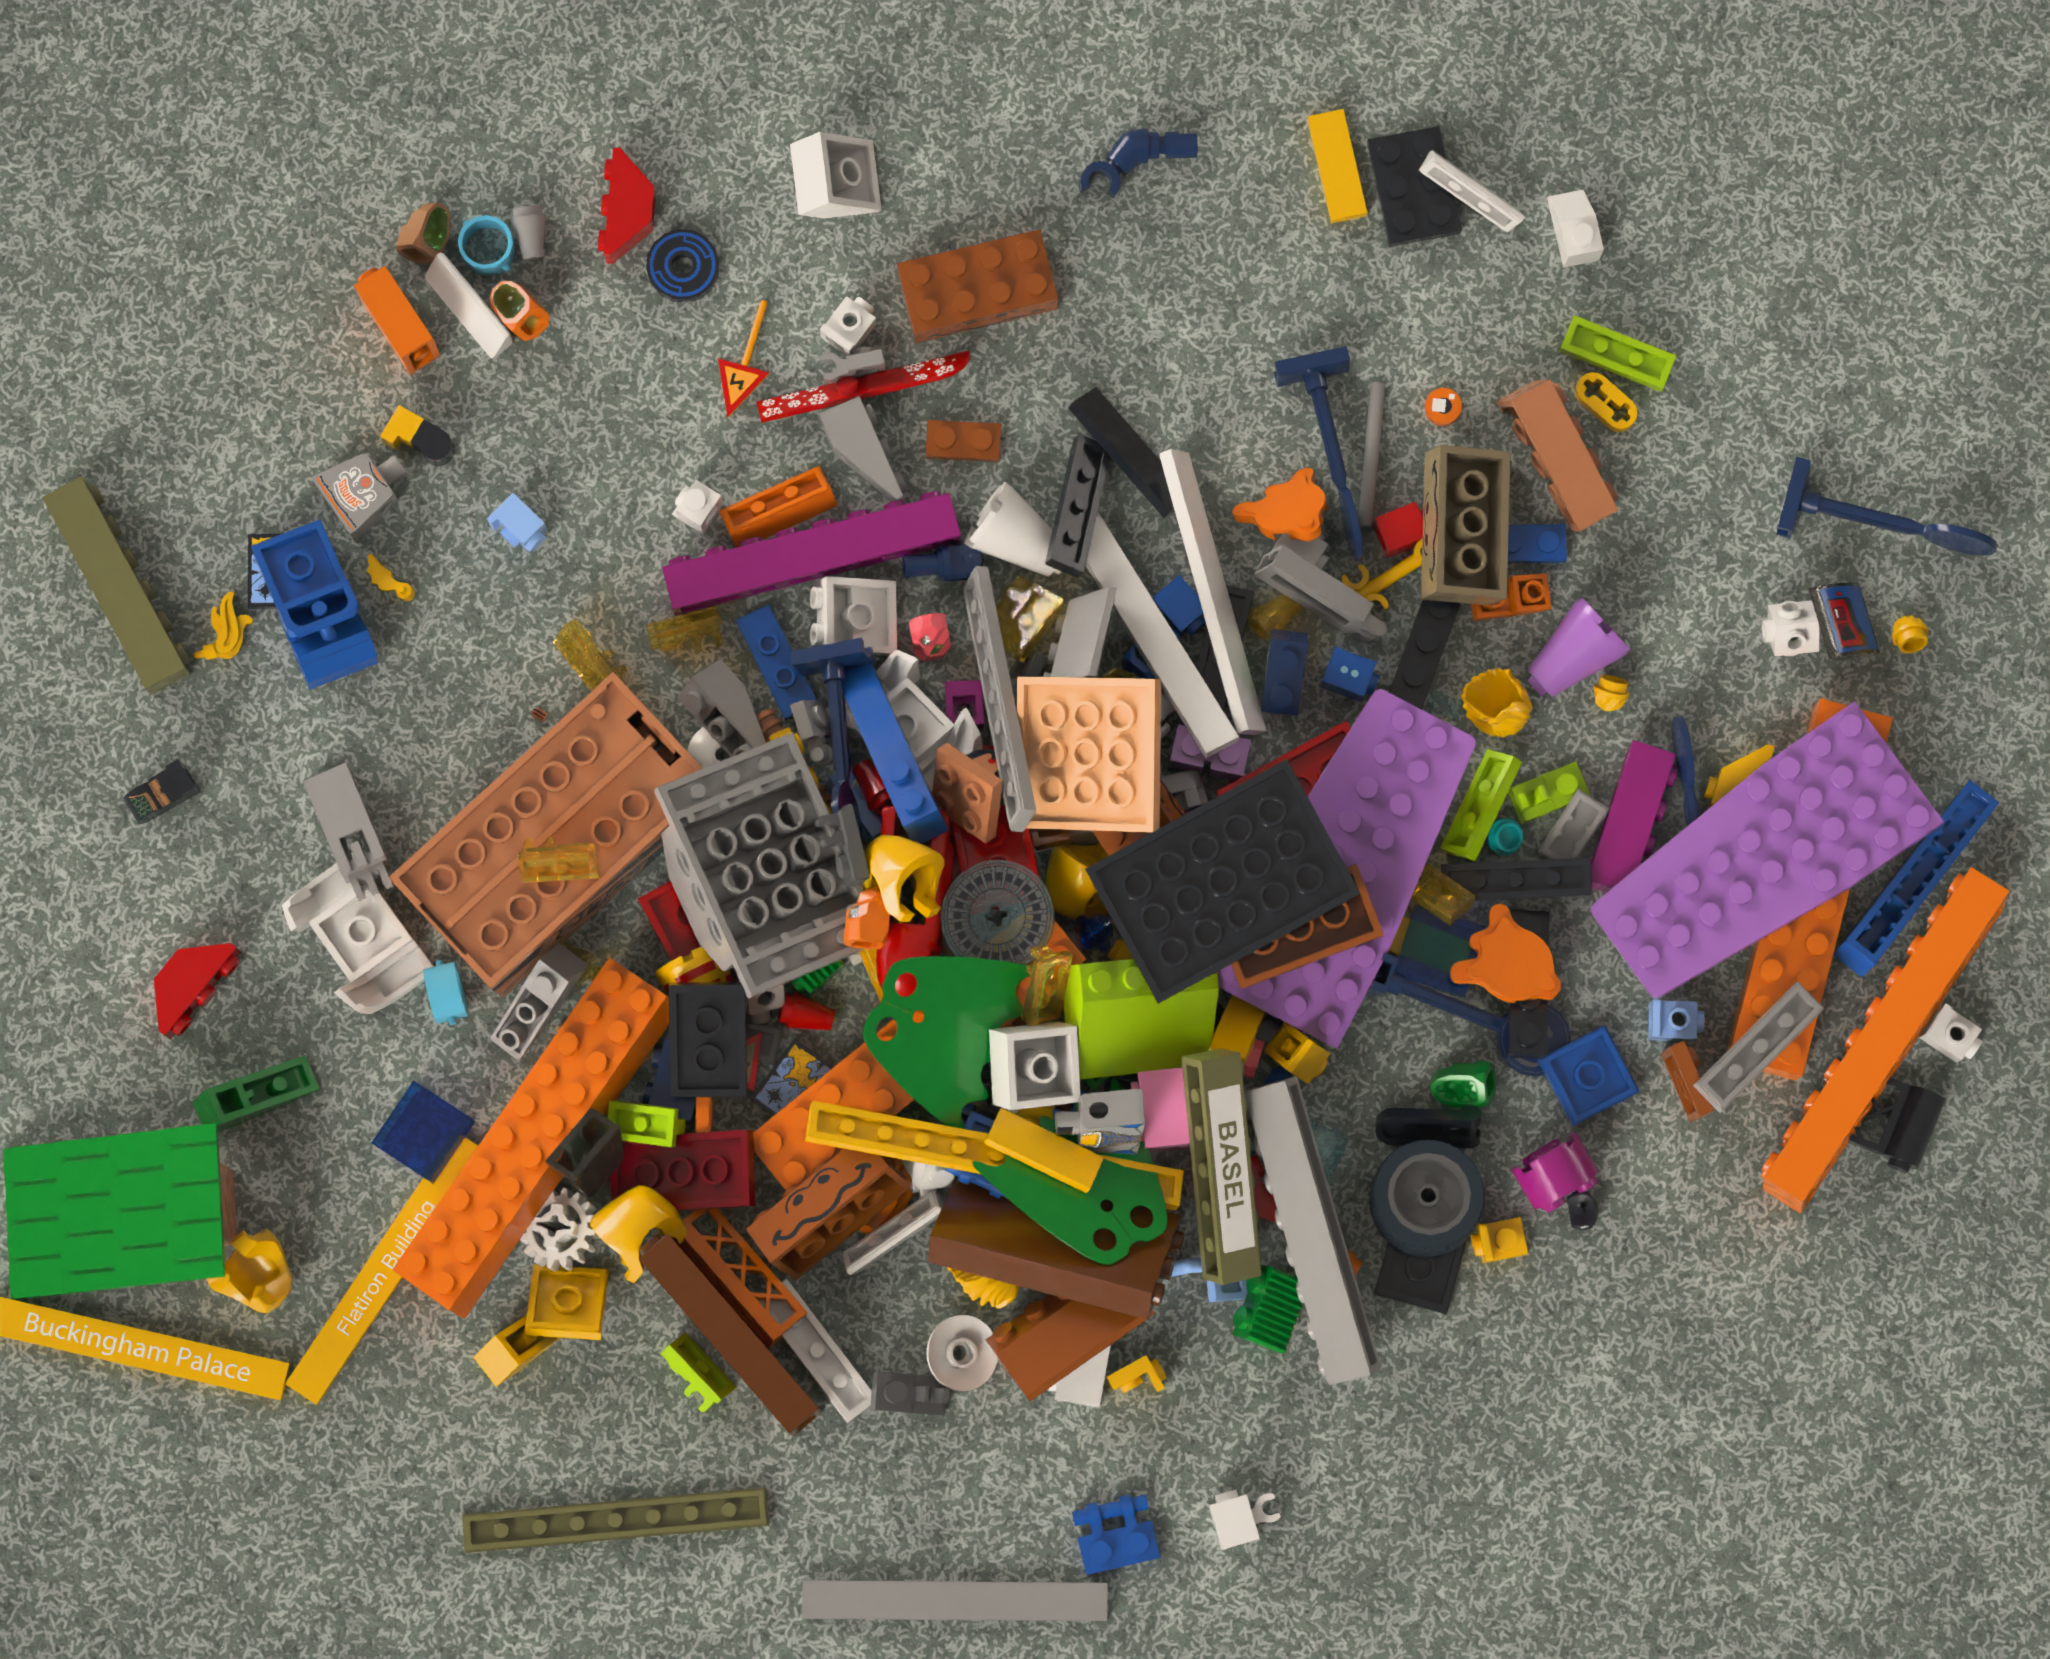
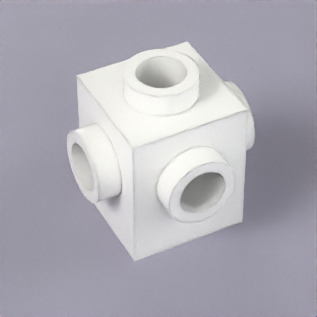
M1812 600L1801 602L1785 601L1781 604L1768 605V620L1762 621V635L1764 642H1770L1774 656H1795L1801 653L1819 652L1820 621Z

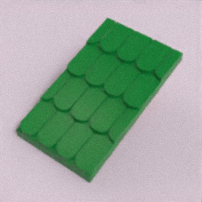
M218 1124L167 1128L4 1149L3 1168L6 1190L5 1207L7 1211L9 1285L12 1300L226 1277L224 1246L232 1245L231 1242L237 1235L233 1169L220 1163Z

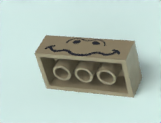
M1439 445L1425 453L1422 600L1491 606L1507 598L1510 491L1509 451Z

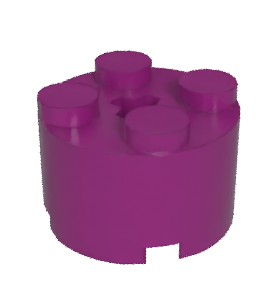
M1576 1131L1566 1134L1569 1141L1561 1144L1558 1138L1524 1157L1521 1160L1524 1164L1522 1169L1516 1165L1511 1168L1513 1175L1534 1209L1541 1208V1210L1549 1213L1566 1203L1565 1195L1576 1190L1579 1193L1585 1192L1599 1182L1595 1176L1599 1170Z

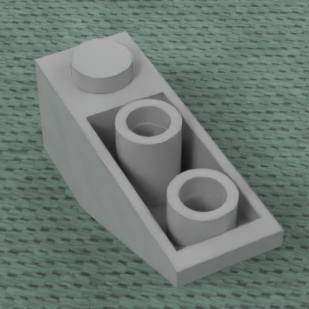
M859 396L819 413L820 423L834 455L891 502L904 500L902 493L907 491L906 484L900 471L893 472L889 465L888 459L893 458V455L885 437L878 439L873 426L878 425V421L871 405L864 406Z
M721 659L694 675L677 698L686 709L700 722L730 757L766 743L745 685Z
M557 943L538 960L493 1032L490 1040L520 1061L570 995L588 967V964L562 944Z

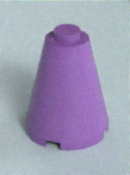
M1581 596L1571 606L1528 668L1532 676L1527 681L1541 696L1548 692L1554 697L1626 656L1631 649Z

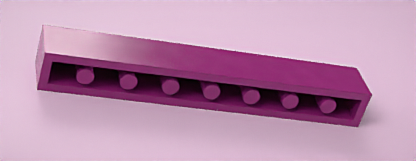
M940 491L928 492L919 497L920 501L908 504L905 503V500L893 501L883 506L884 510L870 513L868 509L858 510L848 514V519L834 522L831 518L814 522L811 529L798 532L797 528H788L777 532L776 538L762 541L761 537H753L740 542L741 547L726 550L725 546H719L706 550L704 552L705 556L690 559L689 555L670 559L668 561L669 565L663 566L662 570L674 615L677 616L817 580L826 576L902 558L904 554L914 555L937 549L939 545L960 543L961 534L950 493L941 495Z

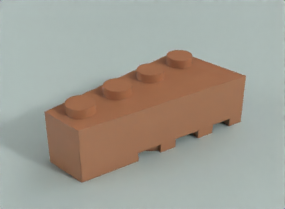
M1551 379L1532 381L1496 401L1502 413L1509 409L1514 417L1513 432L1525 446H1531L1534 452L1530 453V461L1543 479L1550 478L1552 484L1548 485L1547 489L1571 530L1582 531L1618 511L1614 502L1618 500V497L1611 483L1603 481L1598 471L1601 464L1597 455L1591 448L1587 449L1580 437L1584 435L1579 421L1574 415L1569 416L1564 406L1567 399L1558 383L1553 384Z

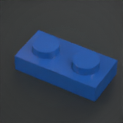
M1566 524L1509 525L1508 563H1566Z

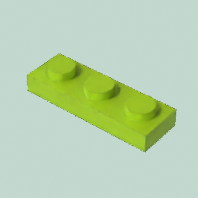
M1575 315L1571 320L1559 350L1563 354L1660 392L1664 389L1676 358L1674 354Z
M1487 749L1440 847L1443 851L1450 855L1475 862L1522 764L1519 759L1512 755Z

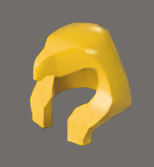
M883 834L875 838L864 852L870 878L862 884L864 891L873 886L879 887L886 911L900 922H910L914 913L900 903L902 885L912 873L916 879V889L913 895L914 908L926 918L936 915L941 908L935 900L939 878L944 867V858L941 854L925 845L899 836Z
M1068 843L1052 848L1044 883V898L1048 907L1050 903L1049 909L1062 916L1079 921L1102 919L1109 914L1104 903L1100 901L1096 893L1097 890L1085 870L1109 856L1100 843L1097 845H1073Z
M639 1185L624 1192L600 1209L590 1220V1225L595 1233L620 1255L621 1264L629 1269L624 1276L626 1280L635 1283L644 1271V1265L638 1258L642 1256L640 1251L642 1241L651 1229L658 1228L657 1233L663 1236L668 1233L670 1237H675L678 1243H681L687 1234L686 1225L681 1220L676 1208L657 1191L645 1185Z
M265 1228L253 1236L243 1230L232 1239L231 1244L236 1250L225 1261L226 1277L207 1279L214 1291L232 1297L257 1312L268 1313L279 1307L292 1291V1275L281 1243L269 1229Z

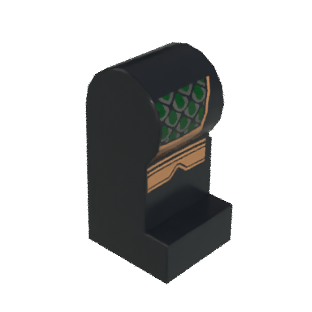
M179 759L165 766V770L148 779V782L139 785L124 796L123 799L138 824H145L201 792L186 766Z

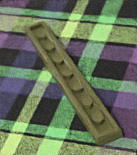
M766 1487L462 1515L465 1553L769 1526Z

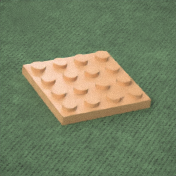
M1017 677V715L1036 806V812L1026 828L1154 832L1159 829L1161 679Z

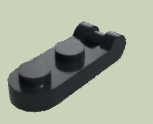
M1472 1105L1464 1106L1460 1110L1387 1108L1376 1117L1375 1133L1381 1142L1393 1146H1403L1419 1140H1437L1451 1144V1146L1456 1148H1474L1480 1144L1481 1132L1477 1127L1481 1124L1482 1113L1478 1107Z

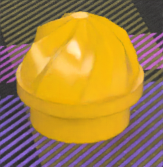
M1913 615L1903 616L1894 623L1892 641L1903 653L1918 652L1928 644V627L1920 618H1915Z
M1600 675L1598 683H1594L1593 686L1595 703L1607 712L1620 709L1626 700L1629 699L1630 693L1627 691L1629 682L1613 675Z

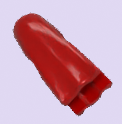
M894 806L884 807L882 809L881 835L901 837L902 823L900 818L897 817ZM943 810L940 811L949 831L931 839V849L940 853L944 858V867L939 878L935 898L937 905L941 908L936 915L926 918L925 925L893 923L894 916L890 914L886 944L881 949H876V973L881 988L889 968L895 962L906 958L940 956L944 921L946 922L947 908L950 900L949 893L952 884L953 859L956 850L955 837L951 829L952 820L947 817L946 812ZM911 973L902 974L896 981L897 993L903 997L910 996L916 989L917 980Z

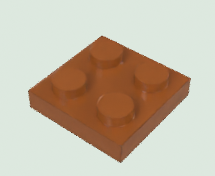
M1684 1041L1668 1047L1661 1053V1056L1689 1122L1704 1118L1713 1112L1714 1109L1693 1086L1700 1079L1697 1069L1701 1067L1694 1048H1687Z

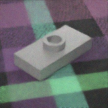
M1577 789L1537 851L1548 859L1579 858L1610 808L1582 790Z

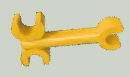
M1423 539L1417 542L1413 554L1371 581L1370 572L1364 565L1360 564L1358 568L1362 572V580L1354 584L1344 574L1341 576L1343 584L1371 602H1380L1387 611L1390 609L1389 602L1378 593L1422 565Z

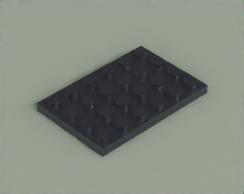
M1287 759L1085 869L1158 1004L1360 895L1356 884Z

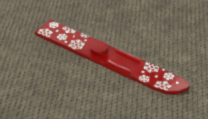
M964 351L857 378L847 376L840 378L836 383L757 401L756 404L761 423L839 405L859 396L861 399L939 381L953 376L964 369L971 356L969 351Z

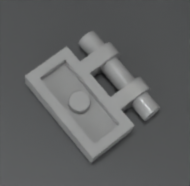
M802 700L791 704L790 707L801 741L807 740L811 760L821 766L834 765L828 700Z

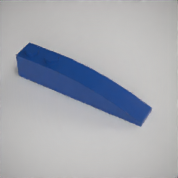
M873 664L846 668V682L843 683L844 696L908 836L912 841L922 844L949 831Z
M1969 780L1940 815L1944 821L1943 825L1921 839L1840 943L1833 955L1860 977H1863L1874 967L1999 802Z

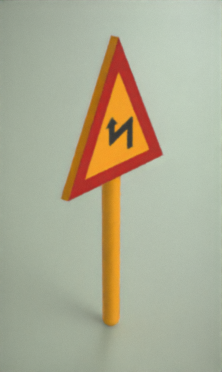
M766 300L760 302L742 363L737 364L718 358L727 418L770 374V372L748 367L767 307Z

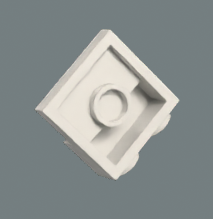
M826 576L816 582V587H812L810 606L812 609H817V623H813L810 630V642L812 645L820 646L862 638L864 640V648L872 647L874 655L889 656L897 650L896 581Z

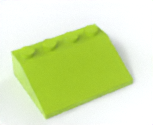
M1134 959L1060 967L1065 1023L1077 1026L1080 1080L1182 1068L1181 1056L1209 1051L1213 1040L1219 992L1217 973L1158 1004Z

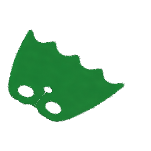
M921 956L897 961L889 968L883 981V998L881 1003L870 1011L864 1024V1041L882 1067L921 1106L946 1126L966 1129L961 1117L964 1106L967 1103L988 1098V1092L981 1080V1070L990 1061L989 1029L1000 1028L1007 1020L1021 1017L1025 1014V1009L1015 994L1016 987L1023 979L1038 974L1039 969L1033 966L1006 961L959 956ZM911 973L917 980L916 989L910 996H900L896 991V981L902 974ZM917 1010H922L925 1015L920 1023L913 1021V1014ZM885 1017L893 1018L898 1028L895 1036L888 1041L880 1040L876 1034L877 1024Z
M1113 1078L1111 1080V1091L1122 1090L1119 1082ZM1078 1102L1075 1103V1111L1077 1110ZM1041 1116L1039 1119L1040 1127L1056 1134L1055 1121L1046 1116ZM1076 1134L1059 1135L1077 1144ZM1140 1142L1137 1154L1094 1152L1099 1155L1154 1165L1149 1149H1145L1144 1142ZM1006 1155L1005 1162L999 1166H990L978 1161L972 1162L974 1168L1032 1220L1065 1244L1095 1262L1111 1265L1127 1256L1129 1247L1137 1241L1149 1242L1161 1235L1167 1227L1166 1205L1158 1176L1155 1172L1129 1168L1103 1159L1093 1184L1086 1194ZM1103 1200H1110L1113 1204L1112 1211H1103L1100 1207ZM1145 1206L1152 1212L1153 1222L1149 1227L1139 1228L1132 1223L1130 1212L1134 1207ZM1106 1228L1115 1234L1117 1243L1112 1250L1103 1251L1095 1246L1093 1235L1098 1229Z

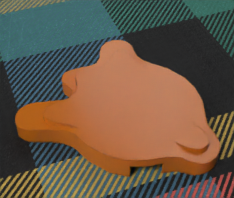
M1303 468L1297 471L1290 481L1267 487L1265 489L1266 497L1262 500L1243 502L1236 505L1232 510V514L1238 523L1256 525L1260 532L1269 539L1276 540L1275 534L1288 533L1291 540L1308 542L1317 539L1322 534V524L1324 522L1322 513L1324 509L1329 510L1325 493L1319 486L1315 485L1316 476L1313 469Z
M1496 904L1492 906L1488 914L1489 926L1485 930L1474 933L1469 939V946L1477 953V957L1454 963L1450 969L1451 980L1457 984L1480 985L1491 995L1510 1003L1527 999H1554L1561 989V982L1555 974L1553 957L1549 947L1535 933L1520 927L1513 920L1506 905Z

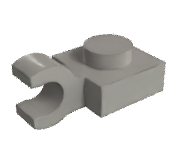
M873 347L858 348L852 351V355L846 356V359H842L837 354L831 352L819 356L820 364L833 363L836 366L832 373L823 374L825 383H834L840 378L847 376L856 378L885 371L882 349L874 350Z

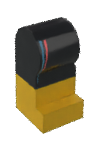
M398 405L380 435L383 443L397 450L400 443L403 442L421 452L425 460L434 466H443L449 463L455 453L454 445L444 430Z

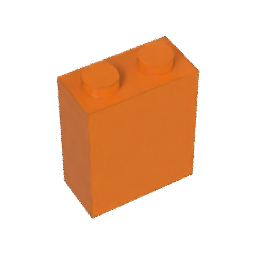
M386 266L379 270L372 268L364 272L358 278L359 282L354 285L362 304L409 375L441 356L433 337Z

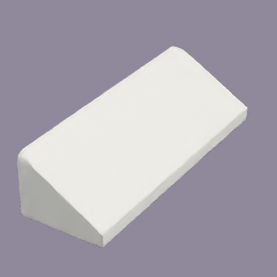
M1433 150L1429 152L1419 169L1422 174L1505 232H1509L1522 222L1525 217L1518 209Z
M441 252L437 254L426 272L425 280L492 359L496 358L513 344L510 332L447 256Z
M934 1190L929 1192L845 1250L842 1256L847 1273L854 1275L861 1272L936 1220L944 1204L942 1199Z

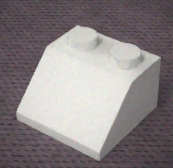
M818 132L790 144L799 215L824 219L882 211L873 140Z

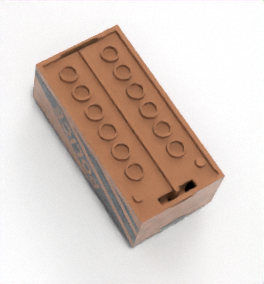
M612 672L388 878L489 988L501 998H504L531 973L543 955L557 943L563 944L664 851L661 833L669 826V823L654 790L661 785L703 768L619 677Z

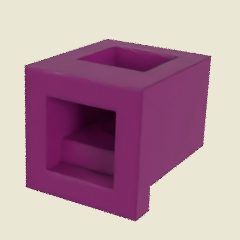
M981 680L945 682L946 716L955 724L959 716L957 712L959 707L963 705L969 706L972 710L971 717L977 728L984 729Z

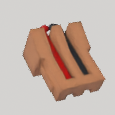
M539 707L532 710V717L541 722H544L548 716Z

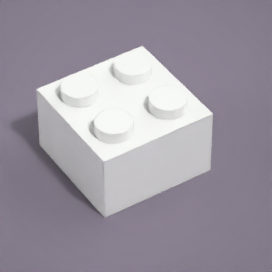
M1057 1021L989 1029L993 1105L1008 1110L1079 1102L1080 1076L1077 1026Z

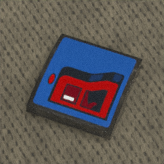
M1834 583L1809 588L1829 660L1843 661L1854 656L1866 658L1880 653L1859 583Z

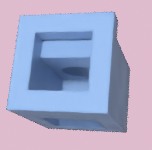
M514 493L487 518L490 526L495 531L500 526L503 528L499 532L500 535L514 548L520 544L526 551L528 550L532 553L546 539L544 535L547 531L545 523Z
M1653 999L1649 1002L1648 1040L1694 1042L1697 1039V1033H1703L1705 1016L1704 1011L1697 1010V1002ZM1674 1013H1680L1684 1016L1685 1023L1683 1026H1676L1672 1022V1015Z

